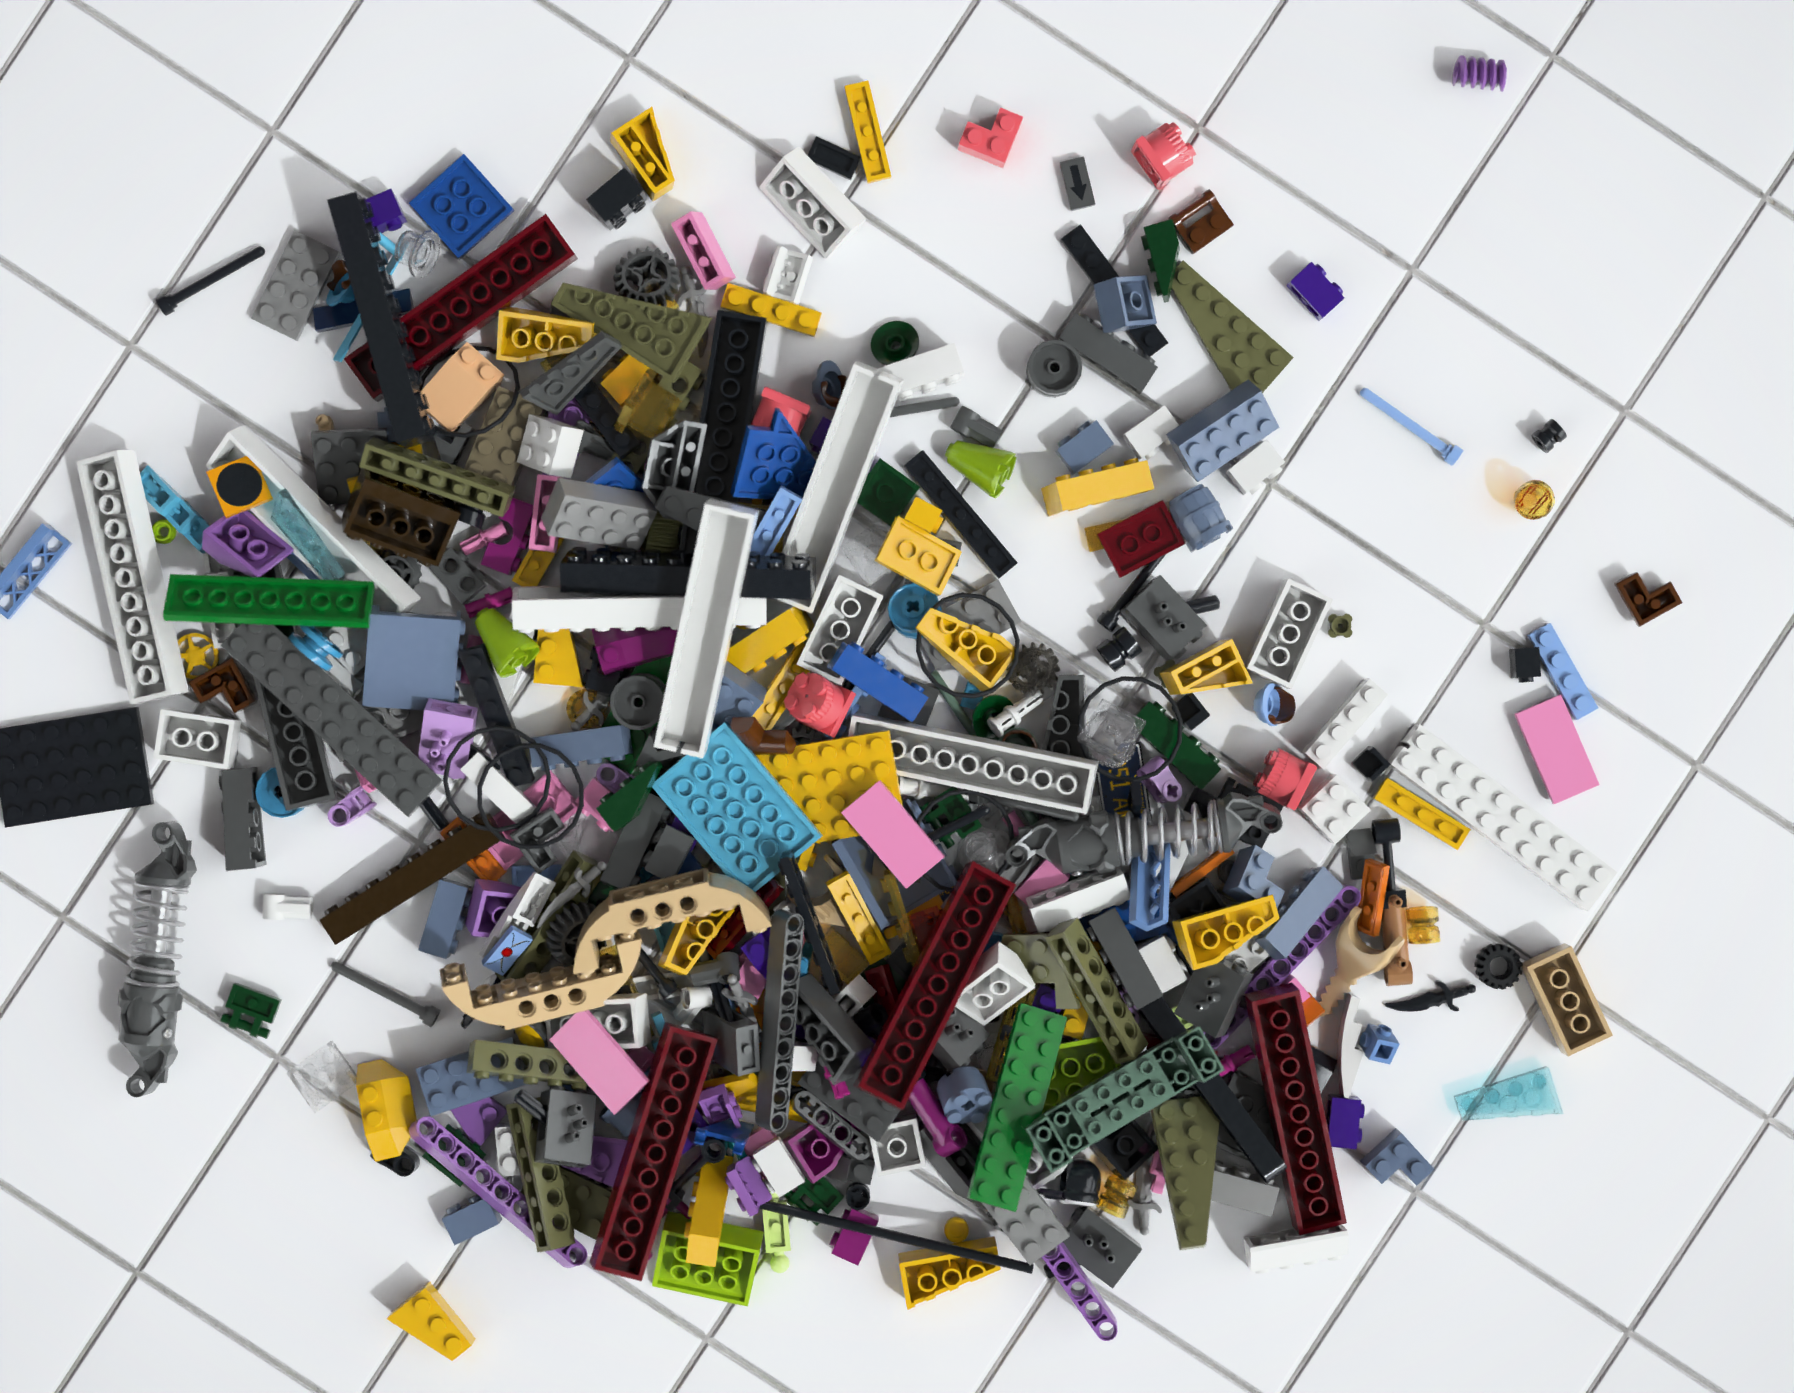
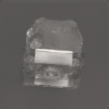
M1102 698L1078 736V741L1087 746L1090 757L1095 761H1099L1098 764L1113 769L1127 763L1131 756L1134 755L1136 739L1145 727L1146 721Z

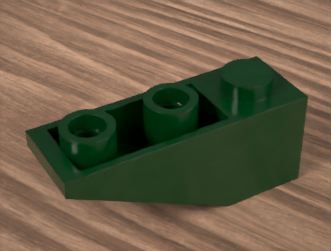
M1172 219L1143 227L1145 235L1141 236L1144 251L1149 250L1151 258L1147 259L1150 273H1156L1158 281L1153 282L1157 297L1162 296L1164 303L1169 302L1180 251Z
M650 761L638 769L640 773L634 779L630 776L619 784L621 788L615 794L611 791L600 799L602 804L596 809L613 832L621 830L639 816L661 770L662 764L660 762L653 764Z

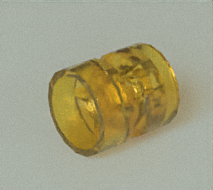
M1437 906L1406 908V921L1412 925L1407 932L1409 944H1431L1441 941L1439 927L1434 925L1439 921Z
M1109 1173L1104 1184L1106 1191L1100 1193L1096 1207L1108 1214L1125 1219L1130 1207L1128 1200L1134 1198L1138 1186L1127 1179L1123 1181L1116 1175Z

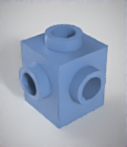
M1368 1023L1365 1032L1360 1036L1359 1045L1368 1060L1391 1064L1400 1043L1393 1034L1392 1029L1383 1024L1377 1026Z

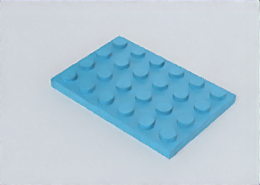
M727 721L711 733L708 749L703 758L685 755L659 777L652 787L728 877L740 881L754 892L780 872L778 861H780L779 859L784 851L792 849L795 858H797L823 836L756 755L738 739Z

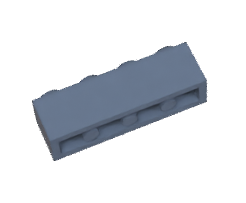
M623 725L532 738L536 743H541L561 751L575 766H579V761L587 760L588 765L602 763V758L610 757L611 762L625 760L626 754L633 753L630 729ZM529 748L532 768L541 766V771H545L543 759L535 748ZM541 749L547 757L549 770L556 769V764L564 763V768H569L558 755Z
M1324 866L1314 869L1310 868L1303 874V881L1300 885L1293 887L1287 895L1289 897L1287 901L1279 905L1277 911L1280 919L1260 932L1256 937L1255 941L1274 960L1287 958L1344 887Z

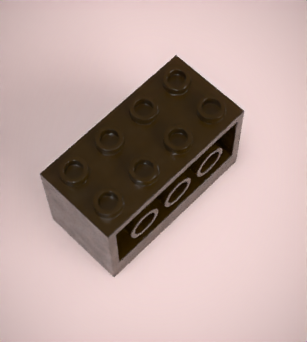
M362 468L342 515L343 533H346L347 537L356 541H360V539L368 541L375 548L384 549L385 547L393 550L394 554L400 557L407 558L409 556L415 558L417 562L424 566L430 567L434 565L438 567L461 512L459 502Z

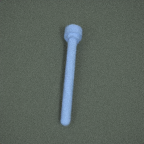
M1363 388L1360 391V395L1440 451L1442 453L1441 456L1445 458L1444 461L1449 465L1453 466L1464 450L1456 444L1454 446L1451 444L1447 445L1368 388Z

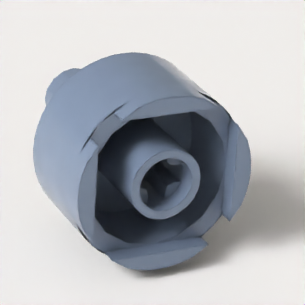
M969 1066L953 1069V1074L948 1077L945 1074L938 1081L936 1087L937 1094L949 1123H980L985 1119V1114L992 1105V1096L984 1076L978 1069Z

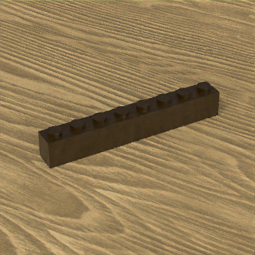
M480 813L470 818L475 823L485 826ZM490 813L486 814L490 825L499 828ZM471 825L464 829L458 826L448 832L449 838L441 842L438 839L427 846L429 851L423 855L417 852L407 858L408 864L400 868L397 865L385 872L388 877L382 881H379L378 878L365 885L367 890L359 894L356 891L344 898L346 901L344 905L338 907L335 904L325 910L324 914L326 916L319 921L336 945L494 846L500 840L491 831L476 829Z

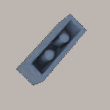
M446 878L439 879L418 951L444 959L449 958L451 954L455 955L459 944L456 936L458 930L462 931L466 917L463 916L465 907H469L472 886Z

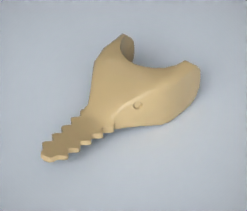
M828 853L823 857L833 870V878L845 871ZM829 890L817 898H811L819 922L842 926L846 928V931H851ZM787 893V897H788V898L793 902V904L797 907L794 898L791 899L790 896H789V894ZM884 939L889 947V939Z
M1355 906L1350 911L1339 928L1335 942L1338 968L1334 970L1335 976L1330 977L1331 984L1325 986L1327 992L1321 994L1322 1001H1318L1326 1011L1321 1017L1326 1014H1333L1332 1007H1338V1000L1345 999L1344 993L1351 992L1350 985H1356L1358 979L1385 968L1395 958L1405 942V939L1399 936L1389 948L1384 950L1373 949L1367 946L1358 934L1357 922L1362 912V909L1358 906Z

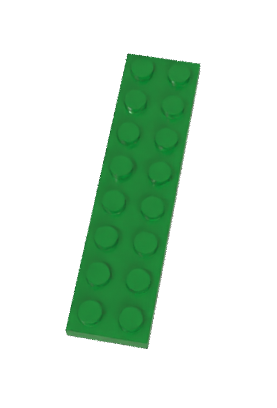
M170 574L163 618L164 621L369 628L375 586L373 581Z
M1024 1003L1018 1004L967 1194L968 1199L1016 1212L1034 1146L1026 1128L1043 1112L1067 1017Z

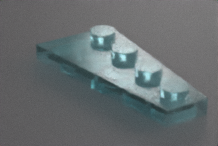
M285 488L278 492L271 520L324 580H344L345 572L343 567L333 557L287 489Z
M1548 1066L1454 1095L1460 1118L1463 1121L1495 1119L1499 1117L1512 1118L1529 1115L1564 1114Z

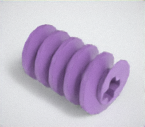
M1460 55L1454 66L1452 85L1455 86L1457 80H1460L1461 87L1464 88L1466 82L1470 81V86L1474 89L1476 83L1479 82L1480 89L1483 90L1486 83H1489L1490 91H1493L1496 84H1499L1500 92H1503L1507 79L1505 61L1498 60L1495 63V60L1490 58L1486 63L1485 59L1480 57L1476 62L1475 57L1470 56L1466 62V57Z

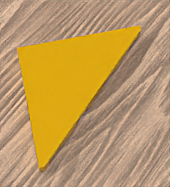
M750 1073L742 1076L733 1074L704 1081L702 1091L708 1087L725 1084L728 1092L733 1091L736 1102L741 1110L756 1112L758 1076L756 1074ZM790 1100L788 1120L808 1123L792 1109Z

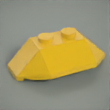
M382 1059L358 1064L356 1088L364 1132L373 1158L377 1162L401 1156L404 1147L411 1138L409 1127L417 1120L409 1076Z

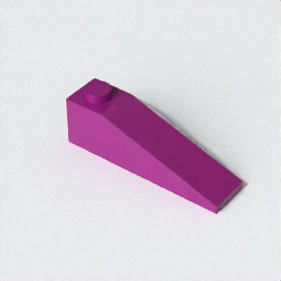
M635 627V630L623 631L620 628L596 631L595 628H591L604 675L673 656L678 630H673L670 627H660L659 630Z
M834 1111L838 1116H840L855 1130H857L858 1132L862 1131L854 1124L849 1122L847 1119H845L843 1116H841L839 1113ZM826 1112L816 1117V1121L820 1125H824L828 1120ZM809 1123L803 1125L782 1140L803 1175L811 1183H815L831 1172L845 1153ZM842 1126L837 1127L835 1137L840 1141L845 1139L846 1129ZM850 1140L847 1144H845V1146L847 1147V1145L851 1144L852 1141Z

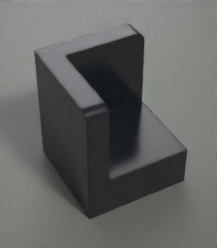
M1187 693L1176 702L1183 724L1190 731L1210 716L1193 693Z
M1368 746L1351 762L1368 781H1374L1391 765L1373 746Z

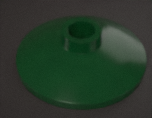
M891 321L883 324L875 331L871 339L872 354L877 361L884 365L913 357L919 348L917 331L912 325L903 321Z
M996 694L989 695L976 705L972 714V728L977 737L999 740L1000 737H997L988 726L987 719L990 714H992V718L1003 712L1005 706H1013V703L1008 698Z

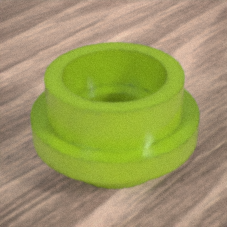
M158 520L152 526L157 543L168 544L175 539L177 531L168 520ZM164 527L168 529V534L165 537L161 535V529Z

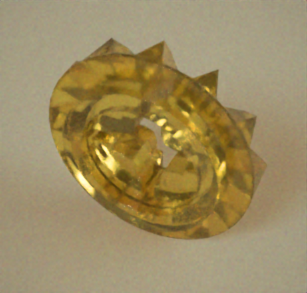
M586 689L575 692L567 702L566 711L572 723L576 722L575 720L582 714H577V712L583 708L581 699H583V694L587 691ZM587 691L588 699L592 702L597 694ZM606 707L601 710L603 716H605ZM593 715L581 728L597 726L599 724L598 718Z

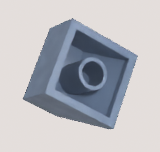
M1147 275L1115 277L1094 284L1095 298L1104 333L1121 332L1157 324Z

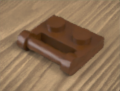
M1210 189L1202 193L1203 196L1180 213H1174L1168 217V219L1173 220L1175 230L1193 255L1234 226ZM1209 204L1212 211L1186 229L1183 222Z

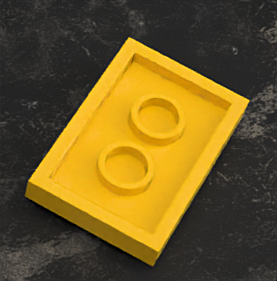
M897 516L874 561L929 592L940 596L962 551Z

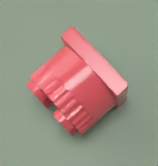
M1174 122L1171 124L1164 123L1146 137L1141 136L1135 141L1131 149V153L1157 190L1165 187L1169 180L1193 164V156L1196 155L1189 142L1184 143L1180 137L1182 134L1181 130Z
M764 387L761 394L762 399L751 422V426L770 427L774 410L779 408L794 431L800 436L805 422L811 414L810 405Z
M801 673L795 677L792 686L787 692L788 695L784 699V704L790 714L796 718L795 721L835 738L856 693L834 684L817 673Z
M1280 748L1276 751L1270 750L1264 759V763L1267 765L1263 773L1258 772L1254 779L1253 785L1257 787L1256 792L1283 805L1285 808L1296 810L1317 766L1303 761Z

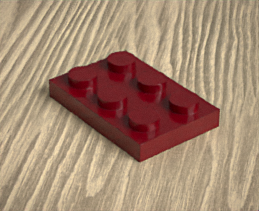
M1163 500L1097 534L1119 578L1186 544Z

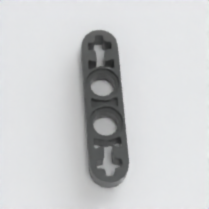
M800 1091L792 1096V1109L854 1160H863L870 1156L872 1150L871 1143L812 1093ZM806 1097V1104L810 1107H815L816 1104L817 1107L812 1111L807 1107L800 1108L801 1102L798 1099ZM819 1111L826 1112L828 1120L824 1125H820L816 1121V1115ZM839 1126L844 1127L847 1132L845 1139L841 1141L835 1137V1130ZM850 1140L855 1144H863L862 1150L864 1152L856 1154L857 1148L854 1145L848 1144L846 1147L845 1144Z

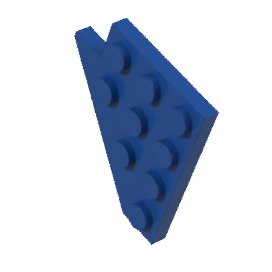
M779 408L774 410L770 427L747 425L730 491L733 497L773 500L780 486L801 497L804 496L816 460Z

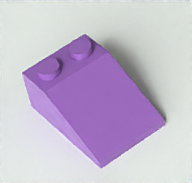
M247 510L229 518H226L224 515L203 531L202 549L220 564L251 577H261L294 551L290 545Z
M476 879L465 920V925L470 934L478 937H489L498 920L521 887L501 881Z

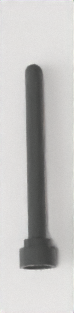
M949 397L893 407L890 417L955 407L959 405L960 400L958 397Z
M969 794V801L972 804L983 805L990 802L986 798ZM989 794L1004 806L1071 821L1079 819L1078 812Z
M339 962L331 964V969L334 972L419 1015V1019L423 1020L422 1023L432 1027L441 1011L440 1009L432 1005L430 1007L427 1005L423 1007Z

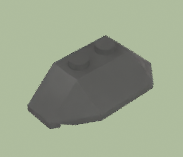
M682 419L651 438L641 488L653 505L656 504L666 485L694 492L707 429L706 423ZM658 510V512L661 514L663 518L676 520Z
M960 1123L958 1126L967 1135V1145L948 1157H941L935 1151L932 1143L933 1137L925 1126L920 1131L925 1157L955 1194L981 1208H985L981 1202L967 1198L981 1146L980 1139L967 1123Z

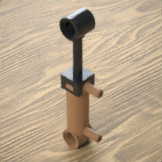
M1398 818L1372 820L1371 831L1375 844H1382L1384 864L1390 866L1381 919L1384 949L1389 948L1399 936L1405 939L1395 958L1383 968L1386 986L1409 985L1413 983V971L1408 951L1405 907H1407L1406 890L1396 888L1392 843H1398L1401 840L1400 823Z

